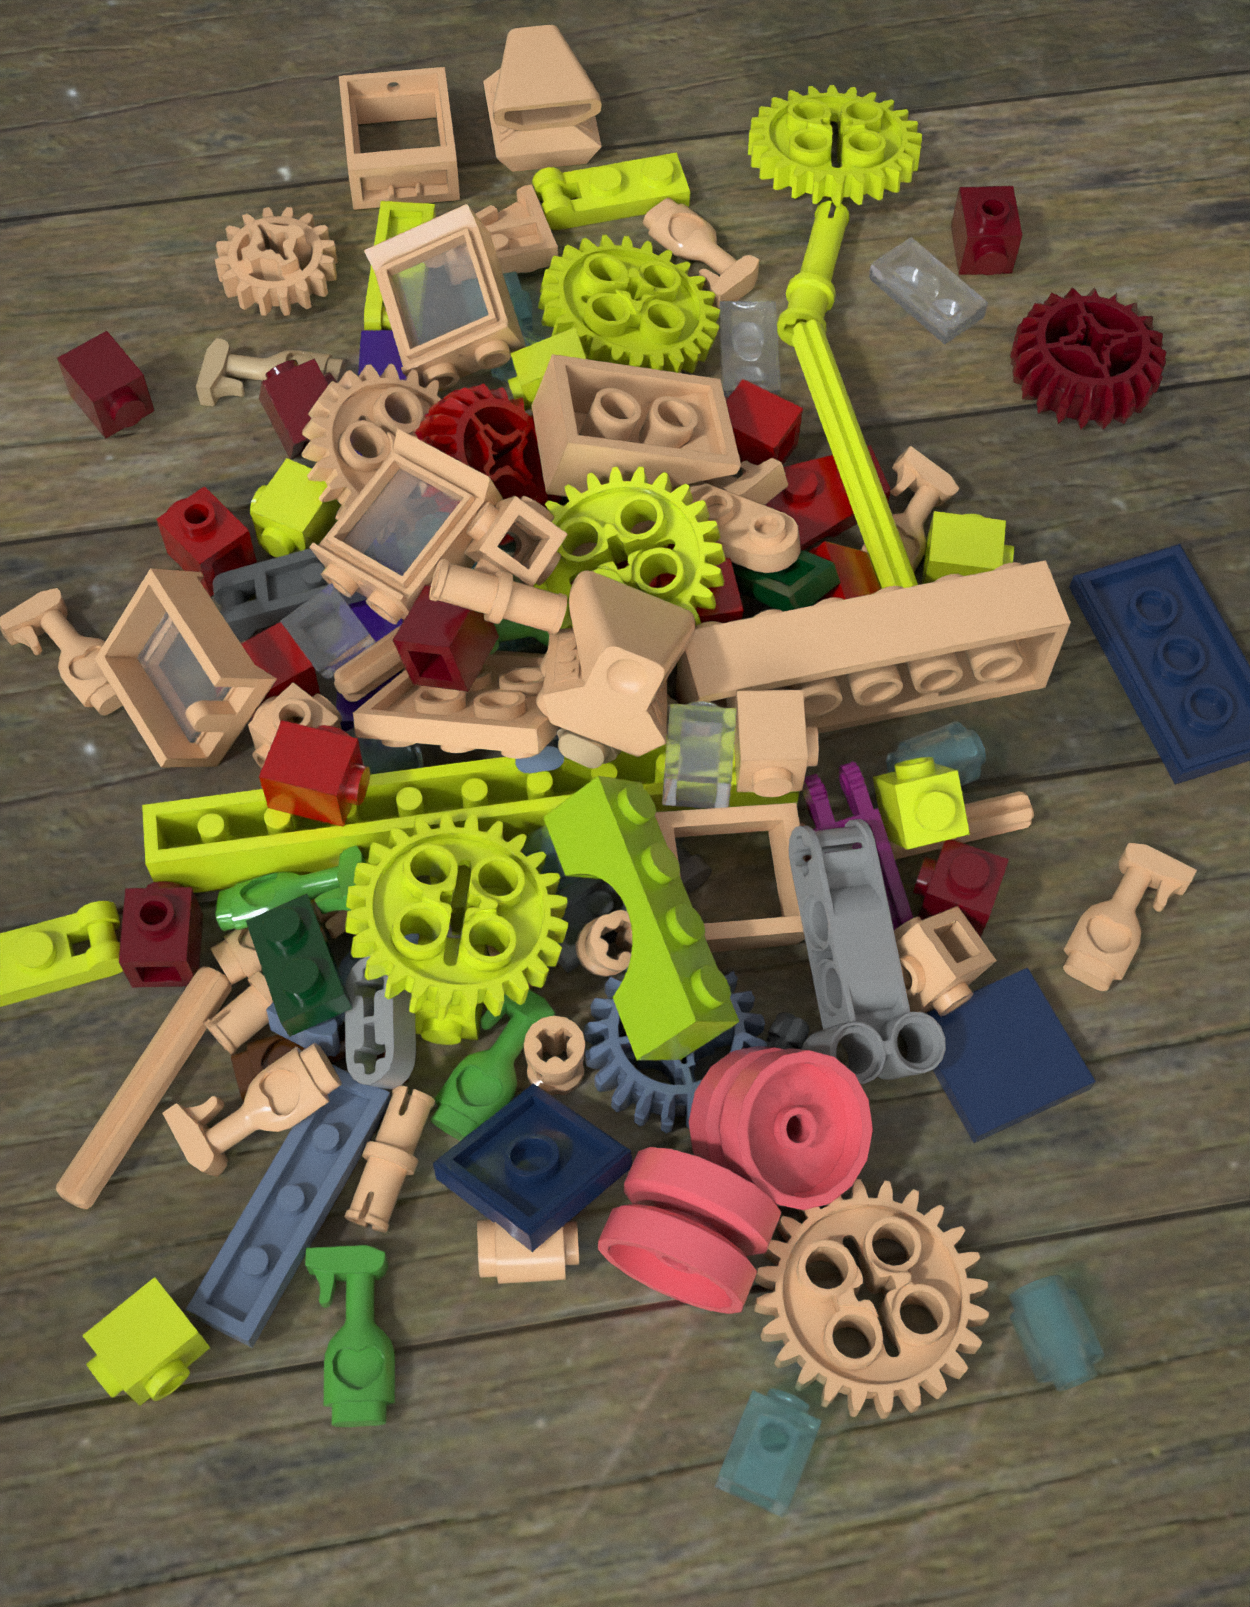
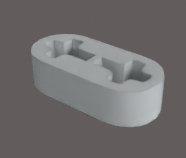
M365 957L352 967L345 985L353 1007L345 1012L347 1069L351 1077L362 1085L394 1089L402 1085L410 1077L415 1065V1013L409 1012L411 993L403 990L389 1000L385 998L388 976L384 975L377 979L367 980L364 976L366 962L370 957ZM384 985L383 990H379L375 993L376 988H380ZM385 1052V1058H380L376 1061L377 1055Z

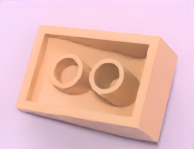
M552 354L532 404L546 494L567 496L564 488L567 484L583 493L588 490L587 474L593 473L601 485L609 483L613 467H618L624 481H631L637 468L644 467L648 484L651 485L663 472L668 473L672 487L738 473L741 463L720 379Z

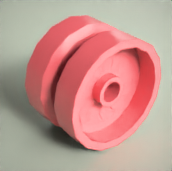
M754 1046L732 1051L711 1066L694 1093L689 1117L692 1150L695 1156L724 1167L753 1183L772 1198L777 1205L800 1210L830 1204L852 1187L867 1161L873 1132L869 1100L856 1075L833 1056L810 1050H784L766 1046Z
M648 1147L638 1151L624 1182V1193L632 1204L612 1209L598 1240V1250L611 1264L628 1276L680 1302L725 1314L742 1312L757 1274V1270L747 1256L766 1253L780 1219V1209L772 1198L753 1183L703 1158L667 1148Z

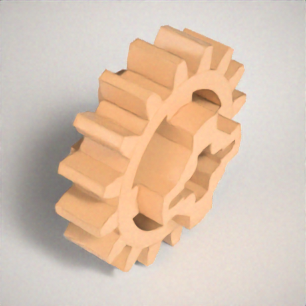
M267 207L263 209V218L255 220L247 213L242 215L244 227L241 229L230 225L226 227L228 241H217L216 248L219 258L215 259L219 281L223 282L226 296L228 298L238 296L240 308L244 310L257 303L259 304L261 315L267 316L272 306H280L283 315L287 316L291 313V304L298 302L305 309L311 308L310 295L315 294L326 297L328 294L326 281H336L335 264L338 261L334 240H330L326 225L315 227L313 215L310 213L305 214L298 220L294 219L291 207H287L281 216H274L272 210Z

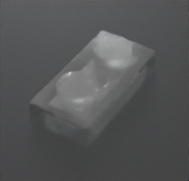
M912 237L871 263L869 279L944 345L985 317L988 302Z
M720 301L721 384L724 396L729 398L741 380L744 379L780 397L776 301Z

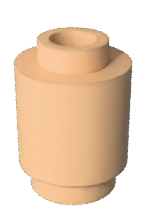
M489 1219L477 1221L480 1278L497 1277L498 1284L566 1280L565 1265H579L577 1221L567 1222L533 1252L514 1239L496 1222L493 1223Z

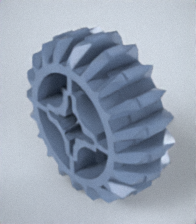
M734 971L724 974L729 984L731 991L730 999L740 1022L684 1057L682 1063L680 1060H636L628 1037H620L624 1026L612 998L622 981L613 977L609 978L605 983V994L608 999L595 998L591 1004V1015L596 1021L585 1025L584 1039L593 1045L586 1050L585 1061L587 1067L600 1069L594 1078V1085L599 1092L616 1089L611 1099V1107L616 1112L625 1110L634 1103L636 1104L634 1122L639 1127L644 1126L648 1122L651 1113L661 1115V1130L666 1134L673 1130L675 1117L685 1116L686 1125L689 1128V1117L694 1093L702 1081H695V1063L701 1058L714 1055V1050L718 1047L730 1045V1052L754 1046L767 1047V1043L757 1037L764 1030V1017L762 1014L749 1013L754 1007L755 1002L752 991L734 993L738 980ZM654 1068L662 1071L668 1077L671 1084L652 1080L638 1070Z

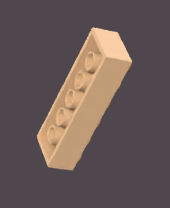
M1046 560L1024 565L1017 562L1007 563L993 571L968 576L950 574L932 583L907 588L889 586L871 595L845 600L842 598H828L816 603L814 606L784 612L772 609L763 611L753 618L728 623L711 621L695 626L694 634L678 660L675 698L686 731L694 732L732 727L737 691L803 690L806 727H817L818 734L1045 688L1071 622Z

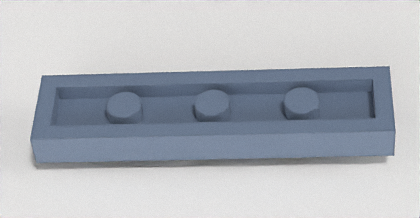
M334 1065L332 1066L338 1074L342 1085L328 1094L329 1102L292 1127L186 1308L191 1317L251 1348L255 1345L306 1254V1248L311 1246L362 1156L367 1142L371 1140L391 1100L390 1092L382 1088L362 1085L355 1081L349 1072Z

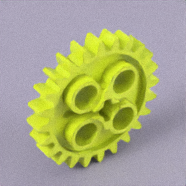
M829 85L827 93H819L813 86H808V93L805 96L790 90L788 91V101L773 97L771 99V107L761 106L759 108L758 117H752L748 155H751V167L760 168L759 178L761 180L774 178L773 189L775 190L788 186L792 187L791 197L794 199L804 193L812 194L813 204L819 203L825 196L831 197L835 206L841 205L843 197H850L857 205H862L863 195L868 194L877 200H882L884 189L898 193L901 182L910 183L912 181L913 171H918L922 134L917 133V121H908L909 111L907 109L893 111L894 100L892 99L877 103L875 102V92L860 97L857 96L856 87H851L843 94L838 93L834 85ZM831 121L836 122L838 125L837 161L839 168L833 167L831 162L833 134L832 126L830 125Z
M602 235L599 247L587 238H582L579 250L566 245L562 257L554 255L549 269L545 270L538 302V308L544 310L541 321L542 325L554 327L552 336L575 327L589 360L680 373L681 369L693 373L698 361L705 362L719 329V325L716 322L720 309L712 306L716 296L715 293L702 290L706 280L705 277H689L687 275L691 265L688 261L675 265L670 262L672 251L669 249L657 255L652 253V243L650 241H646L641 249L633 247L629 236H624L621 245H614L607 235Z
M613 467L609 483L601 485L593 473L587 474L588 490L583 493L567 484L564 488L569 502L564 507L552 501L545 503L547 510L554 516L552 523L568 535L557 550L561 554V558L551 575L543 584L538 586L535 583L533 587L556 594L562 593L567 595L566 612L560 629L573 628L569 609L571 583L579 573L587 570L689 610L695 617V626L701 624L699 615L695 610L696 607L715 609L714 595L708 588L719 587L724 584L721 569L715 566L725 562L722 544L715 543L721 536L716 521H707L710 515L705 501L701 500L692 503L691 490L686 483L672 492L668 473L663 472L651 485L648 484L644 467L637 468L631 481H624L618 467ZM640 522H656L645 533H630L631 529ZM583 543H597L596 547L586 555H572L573 551ZM669 544L675 545L674 549L672 550L668 549L667 547ZM628 560L629 566L624 569H618V563ZM669 573L676 575L675 579L665 587L653 588L649 586L652 579L660 574Z
M442 812L438 829H431L421 816L415 817L413 836L411 837L397 827L391 828L389 848L373 842L370 845L369 864L357 863L354 883L356 885L348 887L346 907L351 909V911L347 912L345 931L346 933L356 935L353 937L351 954L353 958L370 957L366 962L364 977L367 980H373L387 975L388 979L384 997L388 1000L397 996L403 990L411 993L409 1012L416 1013L426 1000L435 1002V1013L439 1021L444 1020L450 1005L460 1006L466 1022L473 1021L478 1003H484L495 1017L500 1016L504 1004V994L517 1004L522 1005L525 1003L528 994V983L542 988L549 971L547 966L556 967L562 950L558 943H563L568 929V922L561 919L568 904L567 897L554 895L561 878L559 873L540 874L547 855L544 852H538L526 857L523 854L527 836L524 834L516 836L509 842L501 839L503 822L501 821L494 823L487 833L479 831L477 816L473 813L467 818L464 828L455 827L448 812ZM465 865L470 869V878L463 911V926L458 944L457 962L454 966H447L443 958L452 912L451 905L458 867ZM429 875L437 878L441 883L428 885L418 881L415 877ZM495 886L504 890L507 895L495 896L487 893L482 888ZM422 934L433 942L426 945H417L409 942L404 936ZM489 945L499 951L500 954L485 956L474 950L473 946Z

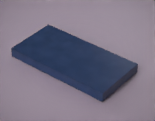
M1181 544L1073 576L1069 588L1174 784L1176 785L1250 761V665Z

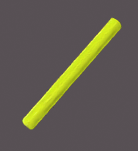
M815 319L806 323L800 321L793 327L794 334L791 340L880 588L883 589L889 586H901L903 588L917 586V580L824 328Z

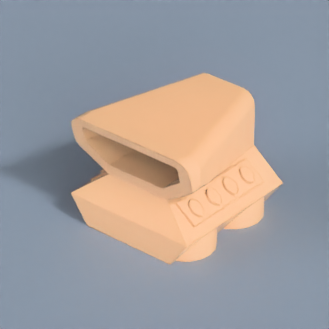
M541 25L512 29L507 35L501 68L483 81L496 158L512 172L587 164L602 147L595 115L600 113L602 105L599 92L557 26Z
M582 571L576 576L569 595V609L573 628L559 629V632L555 635L549 634L548 650L540 665L541 673L545 677L544 684L536 698V703L541 712L549 718L551 724L639 757L666 744L667 678L694 634L695 617L689 610L593 571Z

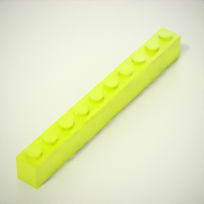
M732 726L666 735V744L648 753L636 757L622 751L615 760L594 769L564 756L563 764L555 770L523 773L517 768L515 759L499 757L371 774L367 793L362 804L359 806L352 804L344 827L269 809L263 789L142 805L145 864L153 882H174L183 887H192L194 893L234 887L238 882L274 872L291 871L299 875H306L338 866L340 854L349 847L356 845L369 864L370 845L375 842L389 848L391 828L397 827L411 837L413 836L415 817L421 816L431 829H438L442 812L449 813L455 827L464 828L467 818L473 813L477 816L479 831L489 830L494 823L501 821L503 822V838L506 842L511 841L520 834H524L527 836L524 848L550 845L553 842L543 817L597 776L641 782L643 788L651 796L656 812L796 803L797 805L800 791H790L778 797H763L754 792H737Z

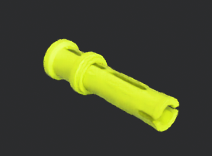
M832 201L822 202L815 211V219L800 273L790 279L786 289V299L789 302L788 307L780 314L776 324L777 334L789 346L794 347L791 340L794 334L793 327L800 321L806 323L815 319L822 324L825 334L827 332L824 316L832 308L836 298L835 288L831 280L845 228L850 219L849 211L843 204L836 206L833 218H828Z

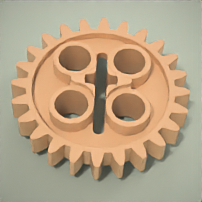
M369 364L365 366L359 376L351 370L346 371L338 383L332 381L308 413L311 419L302 432V435L310 440L302 452V457L317 462L307 475L308 479L311 481H325L327 484V488L320 495L319 500L321 502H328L337 499L341 504L335 517L337 520L340 519L392 453L397 428L417 438L414 431L425 420L424 415L429 412V408L441 400L437 396L439 382L437 380H433L425 389L419 386L417 370L412 369L404 380H400L393 364H389L380 377L374 367ZM421 482L378 537L379 545L384 546L391 536L395 534L402 550H408L417 538L425 548L446 521V518L436 519L439 506L434 499H422L428 489L426 482Z
M856 1179L849 1199L843 1200L840 1195L832 1203L824 1205L823 1209L819 1207L807 1210L798 1209L802 1224L783 1215L777 1229L787 1243L771 1240L766 1253H763L769 1261L777 1266L760 1267L757 1269L755 1277L757 1284L773 1290L771 1293L757 1297L754 1304L755 1312L775 1316V1320L769 1322L762 1329L760 1337L764 1342L783 1340L785 1346L778 1354L774 1363L778 1369L797 1362L802 1367V1370L798 1376L795 1388L801 1391L817 1380L823 1384L821 1406L825 1408L828 1407L838 1392L848 1395V1409L852 1417L858 1415L865 1399H873L880 1418L885 1419L891 1413L893 1397L899 1396L906 1409L913 1413L921 1405L920 1386L938 1400L947 1391L945 1380L940 1371L956 1379H960L967 1371L966 1363L956 1351L975 1354L981 1347L983 1341L966 1328L983 1326L989 1317L988 1311L970 1303V1300L983 1296L988 1289V1282L981 1279L967 1278L966 1274L975 1267L981 1257L978 1252L958 1254L955 1247L965 1232L962 1226L952 1228L946 1232H943L937 1226L944 1212L943 1206H936L926 1215L916 1211L919 1202V1191L915 1189L907 1195L901 1204L893 1201V1190L890 1181H884L876 1198H868L861 1179ZM845 1238L852 1239L856 1244L863 1277L851 1253L843 1245ZM883 1238L895 1240L905 1250L907 1262L896 1266L885 1264L874 1253L872 1243ZM815 1261L829 1262L841 1274L842 1284L832 1289L820 1288L812 1283L807 1276L806 1266ZM863 1279L871 1294L882 1292L885 1296L878 1309V1314L870 1300L859 1302L856 1298L863 1284ZM910 1304L925 1308L933 1318L934 1331L928 1334L912 1332L901 1320L900 1308ZM878 1317L888 1337L898 1348L899 1356L890 1357L887 1354L883 1344V1333ZM846 1327L858 1330L868 1342L869 1353L862 1358L855 1359L844 1356L834 1345L833 1332Z

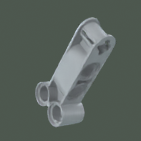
M862 819L849 820L845 827L818 831H814L809 826H797L792 831L789 839V860L823 1030L811 1034L804 1042L802 1050L826 1054L837 1059L836 1048L838 1042L841 1043L849 1057L848 1069L856 1075L860 1084L870 1082L876 1077L894 1080L926 1073L935 1069L942 1061L946 1050L945 1036L941 1026L933 1017L923 1012H910L876 843L870 827ZM861 843L862 847L861 849H852V845ZM811 855L812 859L805 862L803 856ZM899 1033L907 1044L908 1054L906 1060L900 1054L897 1047Z

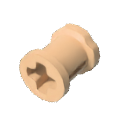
M616 910L611 914L602 915L584 925L579 932L576 941L577 957L582 966L592 974L602 977L613 976L629 966L632 952V929L627 911ZM614 930L618 933L615 943L624 950L622 953L609 957L606 955L609 944L601 939L600 936Z
M549 1016L541 1018L532 1024L525 1035L523 1046L528 1065V1081L531 1085L533 1083L550 1095L569 1094L578 1088L584 1078L585 1040L583 1032L576 1023L566 1017ZM546 1051L554 1056L547 1062L543 1061V1053ZM563 1051L567 1052V1060L564 1062L556 1057Z

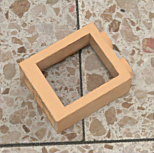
M445 67L339 76L347 167L353 209L379 208L381 201L434 203L460 200L457 157ZM392 82L398 83V85L394 87H391L388 84ZM427 118L437 119L440 146L361 153L359 124Z
M796 803L656 812L655 817L666 844L677 860L676 837L768 831L782 917L705 923L704 936L711 952L796 945L805 939L788 851L792 831L797 826H805L804 823H799ZM809 855L803 856V860L805 862L808 859Z

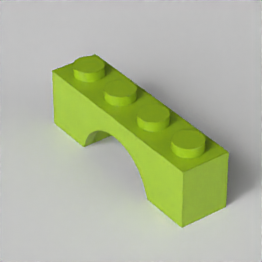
M597 776L544 816L543 819L565 876L603 879L616 890L627 909L632 929L631 958L625 977L612 998L636 1060H681L740 1022L730 999V987L725 976L718 970L704 936V923L689 900L679 875L680 866L678 860L668 848L655 817L656 808L651 796L643 788L641 782Z

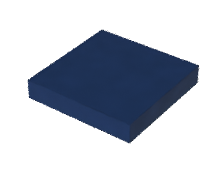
M1028 967L974 991L973 996L944 1016H940L935 1009L925 1013L936 1020L945 1036L946 1050L942 1061L933 1069V1072L973 1143L1090 1090L1096 1082Z
M533 1083L434 1161L433 1166L436 1179L493 1223L496 1222L514 1239L533 1252L632 1167V1155L630 1149Z

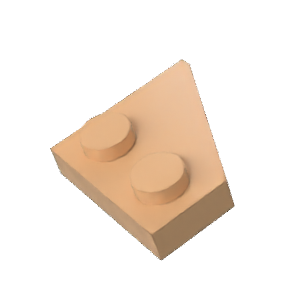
M532 184L525 185L516 190L517 202L498 212L497 208L490 205L476 213V216L490 232L503 276L521 272L529 273L540 268L550 267L552 257L554 255L558 256V246ZM466 243L446 251L448 263L445 265L452 287L467 283H479Z

